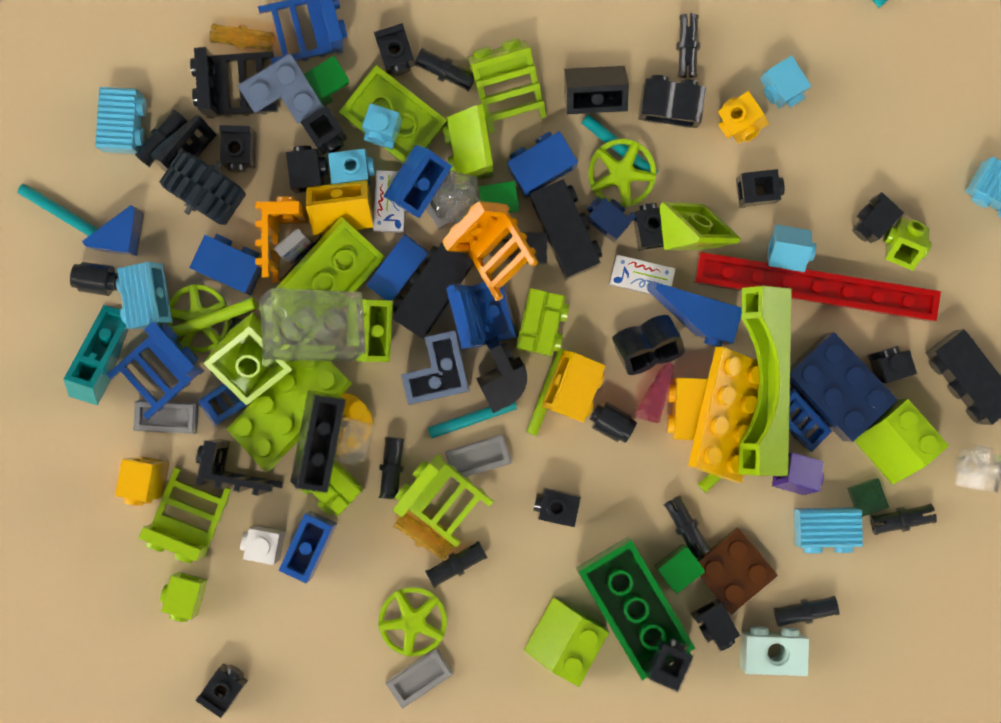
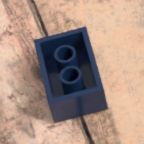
M835 332L824 334L790 366V385L842 441L854 442L898 400Z

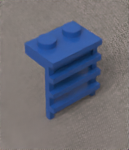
M285 0L258 6L259 14L272 13L282 53L280 57L271 58L272 63L288 54L277 11L287 8L290 10L300 50L299 53L291 54L295 61L302 60L303 62L308 61V58L326 57L327 54L336 52L337 54L343 53V39L347 38L344 20L337 19L335 10L340 9L339 0ZM306 4L318 48L308 51L305 48L295 8L296 6Z
M485 282L473 286L453 284L446 288L462 349L486 346L485 341L495 336L499 342L519 337L505 284L499 289L503 295L500 301L494 299Z
M155 321L144 329L149 334V337L107 374L110 379H113L122 372L152 406L143 414L147 420L156 412H160L166 403L174 399L184 387H188L195 377L205 371L197 363L199 360L197 355L188 346L183 347L177 340L178 334L167 323L161 325ZM148 347L178 379L179 383L172 389L141 355ZM134 360L138 362L165 393L159 401L127 367Z

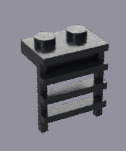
M207 47L194 48V58L190 59L191 73L193 77H196V88L192 89L194 106L198 107L208 119L216 116H249V114L260 113L263 115L270 112H278L277 105H268L254 113L241 91V107L231 108L228 62L238 61L240 84L247 79L246 61L256 60V73L264 69V59L274 58V52L212 55Z
M222 439L204 440V444L200 445L197 450L196 463L199 464L196 484L198 485L215 482L214 488L219 489L234 485L233 491L242 492L253 488L252 495L256 496L272 492L273 487L283 488L284 482L225 471L230 441Z

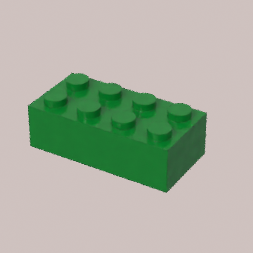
M628 536L576 567L641 680L648 678L645 672L653 659L661 639L669 642L670 637L687 644V651L691 652L696 649L633 541ZM667 655L664 659V664L669 665L673 663L674 656Z

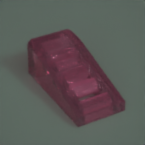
M667 362L660 368L635 410L634 418L652 423L660 422L675 367L673 366L674 364Z

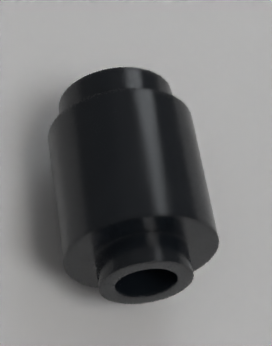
M82 262L81 264L73 265L70 273V285L72 288H77L79 292L110 296L112 291L117 290L116 279L118 273H115L113 266Z
M605 402L603 406L597 404L589 419L594 422L592 429L616 442L620 440L624 443L628 441L637 424L636 421L631 419L632 415L608 402Z

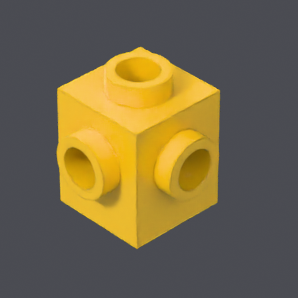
M749 90L740 97L729 99L723 104L722 109L717 111L723 120L718 124L727 139L733 136L738 145L743 141L753 140L759 135L761 129L769 125L765 114Z

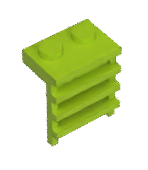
M519 38L510 39L502 42V47L491 50L490 47H482L474 50L473 55L467 57L470 70L475 79L480 102L484 107L489 134L495 132L494 121L538 109L541 118L547 117L540 84L536 75V68L532 59L531 48L525 41L520 42ZM530 74L532 83L485 96L484 86ZM534 91L536 98L534 101L493 113L489 111L488 104Z
M437 454L430 463L424 460L413 473L417 479L411 487L405 484L394 497L399 502L392 510L400 517H403L410 510L457 548L461 541L452 535L455 529L479 500H482L489 507L494 500L485 494L486 491L476 487L470 482L471 479L467 476L465 478L456 471V467L450 466L442 459L441 455ZM452 476L460 485L432 519L424 512V509ZM467 488L475 496L446 530L437 522L462 491Z
M174 467L152 524L142 527L138 539L146 541V547L152 550L163 552L166 549L175 553L174 557L177 560L192 563L207 556L208 548L214 539V533L222 519L221 516L225 506L228 504V498L232 489L225 487L222 497L177 480L182 469ZM174 487L218 504L215 514L171 497ZM167 504L211 521L208 531L164 514Z

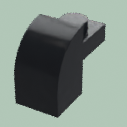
M496 336L485 341L497 368L476 378L493 413L517 401L527 385V370L520 357L514 359L507 343L501 345Z

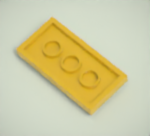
M715 347L688 463L689 467L732 482L742 483L744 475L738 474L739 442L746 433L753 418L758 399L759 371L757 360L726 347Z

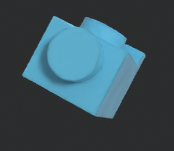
M370 103L362 125L365 132L364 141L393 150L402 124L400 113Z

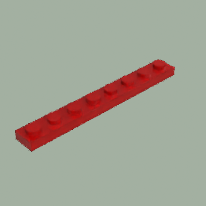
M704 252L698 254L694 283L739 291H742V288L758 286L790 288L791 299L929 322L937 321L941 291L808 269H805V272L771 267L765 262Z

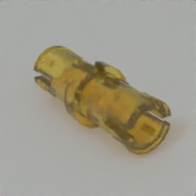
M216 23L211 25V29L214 30V32L210 31L211 43L234 45L237 49L245 50L246 47L272 51L273 45H270V43H274V33L271 31L248 29L246 25H239L238 27L218 25Z
M407 513L403 517H399L393 526L414 540L415 546L418 548L420 546L424 547L442 562L454 546L434 533L429 525L424 526Z

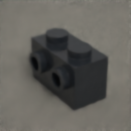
M625 66L564 69V96L567 115L628 111L629 83Z

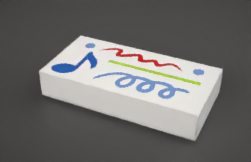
M376 170L374 232L404 233L405 210L384 197L385 192L399 171Z
M616 255L609 285L652 295L647 291L648 284L660 283L671 287L676 268Z

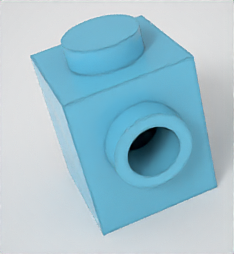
M792 55L767 70L760 78L765 86L764 93L770 103H775L778 109L787 104L790 108L806 99L804 93L811 87Z
M365 149L328 153L332 184L367 180L368 185L371 184L370 176L375 175L373 157H368Z
M775 224L767 248L768 266L805 272L808 261L814 260L817 248L816 243H812L811 230Z

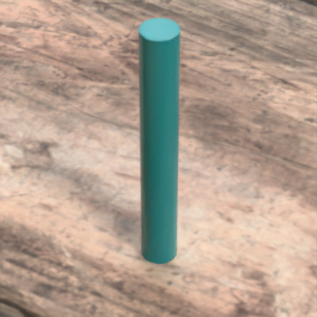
M589 114L581 123L604 143L619 139ZM619 144L611 148L624 157L629 146ZM637 154L633 166L638 170L651 172L650 164Z
M23 183L18 188L17 193L85 235L90 236L99 229Z
M514 402L495 413L488 406L428 427L431 439L514 411L517 409V406Z

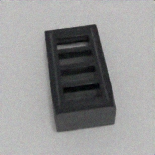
M196 115L158 145L149 156L166 172L180 148L198 157L217 134L201 116ZM197 129L202 133L199 138L194 134ZM190 139L193 143L188 145L186 141Z

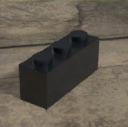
M564 179L530 193L529 199L543 231L547 232V240L565 281L598 267L601 263L599 258L603 257L597 241L591 242L587 230L591 228L585 213L579 214L575 203L578 202V197L573 186H567Z
M442 242L439 247L434 245L425 257V261L428 264L422 273L418 270L415 272L408 283V286L411 287L405 298L400 296L392 307V312L394 313L392 319L423 340H425V337L450 302L446 288L453 284L461 285L474 265L473 261L461 253L447 251Z
M965 329L951 332L925 352L930 358L928 361L930 367L937 374L943 375L949 383L947 385L948 390L955 398L961 399L967 406L966 413L975 423L993 425L1001 419V375Z
M312 390L307 392L290 480L296 489L328 493L346 401L337 394Z

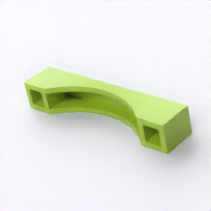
M769 286L742 288L741 319L749 331L755 347L759 371V388L753 418L746 433L739 442L738 474L788 476L791 289Z

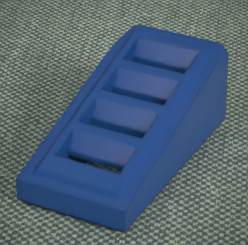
M222 384L198 401V404L215 427L246 407L225 384ZM225 392L234 406L229 408L221 394ZM214 399L224 412L220 416L210 403Z
M790 388L789 416L797 408L800 411L791 420L789 419V432L809 452H813L832 430L795 389ZM808 417L809 420L798 429L797 426ZM816 425L818 428L807 439L805 435Z

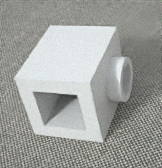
M258 525L249 528L248 532H244L240 545V550L244 551L243 559L270 565L276 564L280 561L286 531Z

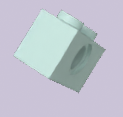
M752 626L750 631H741L740 668L745 674L808 676L809 638L800 633L799 629L781 628V632H769L767 627ZM774 643H779L781 646L779 654L775 657H769L768 648Z

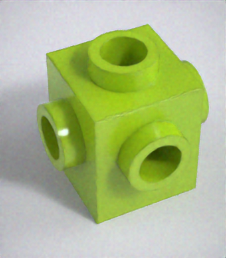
M901 216L895 227L892 226L885 233L883 242L886 243L885 260L914 271L920 260L924 259L930 251L932 242L929 241L930 228L920 221L909 220Z

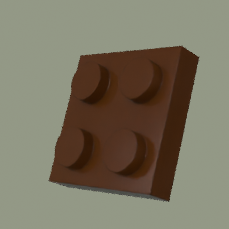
M737 527L697 560L705 570L700 578L731 615L778 576Z

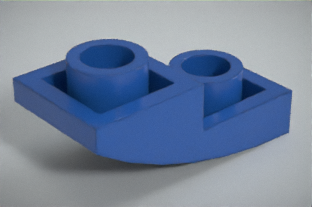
M404 234L366 286L384 300L393 301L429 251L407 234Z

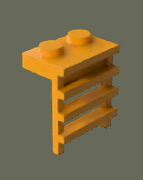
M290 196L277 197L276 202H255V209L261 213V221H255V227L262 233V239H255V246L262 250V258H255V265L262 268L263 278H269V271H272V283H279V254L275 250V246L279 244V223H309L307 209L299 201H295V197ZM270 235H272V242L269 240ZM269 253H272V260L269 259Z
M479 201L472 205L469 213L450 229V233L442 240V243L447 251L468 252L494 299L500 301L503 295L499 289L525 263L529 262L530 266H535L538 260L535 257V249L529 247L525 241L527 239L526 234L519 231L517 227L518 221L510 216L508 212L510 210L507 204ZM511 232L513 237L484 265V258ZM520 247L521 252L493 279L491 274Z

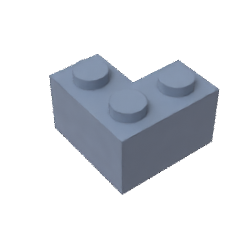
M290 53L237 85L254 113L282 98L295 121L299 124L323 108V105Z
M455 330L425 337L432 368L401 374L408 405L470 392Z

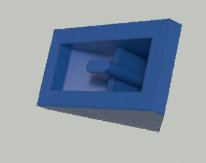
M130 205L82 242L86 247L94 250L137 256L144 214L140 209Z

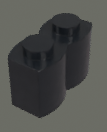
M652 75L651 78L645 79L642 86L638 120L686 128H698L702 121L706 87L700 86L696 80L684 79L681 80V83L669 81L667 76Z
M669 315L653 317L641 326L623 329L612 337L616 353L628 375L646 372L656 364L671 362L685 353L682 337Z

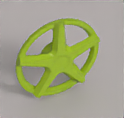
M629 139L612 140L602 145L593 155L588 169L589 183L595 195L602 199L605 196L600 190L616 184L619 187L622 202L618 203L623 207H630L644 200L651 192L656 180V165L650 152L640 143ZM614 145H630L620 161L605 151ZM638 150L642 151L647 157L651 172L638 170L633 167ZM600 158L610 172L595 183L594 167L597 159ZM632 181H650L646 190L639 197L631 200L630 183Z
M200 284L189 285L180 289L174 294L169 303L172 314L171 318L183 322L228 306L219 292L209 286ZM198 290H204L213 294L220 302L208 307L201 306ZM189 292L190 309H174L179 298ZM230 319L225 320L224 329L220 336L212 326L198 330L213 342L208 346L194 347L190 345L198 331L184 335L182 340L180 338H177V340L183 347L188 346L193 352L212 350L227 335ZM173 322L169 323L168 325L170 327H173Z
M407 587L394 592L384 602L379 613L378 628L383 640L392 650L406 657L420 656L432 651L442 641L447 628V615L443 604L433 593L419 587ZM405 593H421L430 599L416 609L412 608ZM396 598L402 616L384 621L385 612L389 604ZM436 605L440 610L442 618L440 631L425 620ZM386 630H403L405 633L404 648L394 644L388 637ZM418 633L435 639L429 646L413 650Z

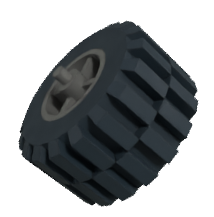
M179 151L159 181L164 189L186 202L184 204L186 206L184 213L189 215L191 211L195 212L198 210L221 225L228 223L246 196L242 187L221 173L222 163L217 161L215 165H208L187 151Z

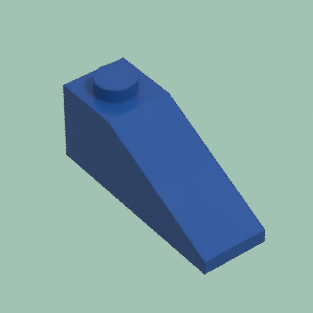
M660 283L648 284L647 291L695 336L705 338L704 344L713 347H722L723 344H734L742 313L741 307Z

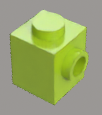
M182 572L171 575L169 584L164 585L160 595V602L163 603L161 612L170 614L169 618L178 622H187L188 619L191 620L199 614L208 580Z

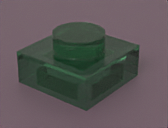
M873 478L847 488L854 508L862 510V517L889 508L879 478Z

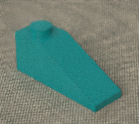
M103 305L63 378L69 397L98 406L111 381L107 374L116 366L128 332L126 324L121 319V310L107 305Z

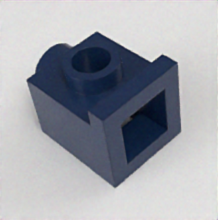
M599 196L596 197L587 209L591 213L587 218L588 222L613 243L617 241L636 217L632 212L629 216H626L624 214L625 208L616 200L611 199L608 201L605 197L602 199Z

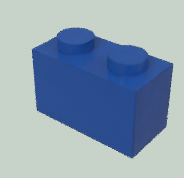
M560 131L553 135L551 132H547L535 140V146L528 150L522 147L509 156L511 160L507 161V169L525 198L530 196V193L544 188L577 168L578 161Z
M415 145L385 192L384 197L420 219L451 170L452 165L429 149Z
M215 234L214 239L204 235L189 268L251 296L262 273V268L255 265V258H259L260 253L243 246L241 251L231 247L232 240L219 234Z
M312 511L305 513L278 571L307 584L313 578L338 523Z

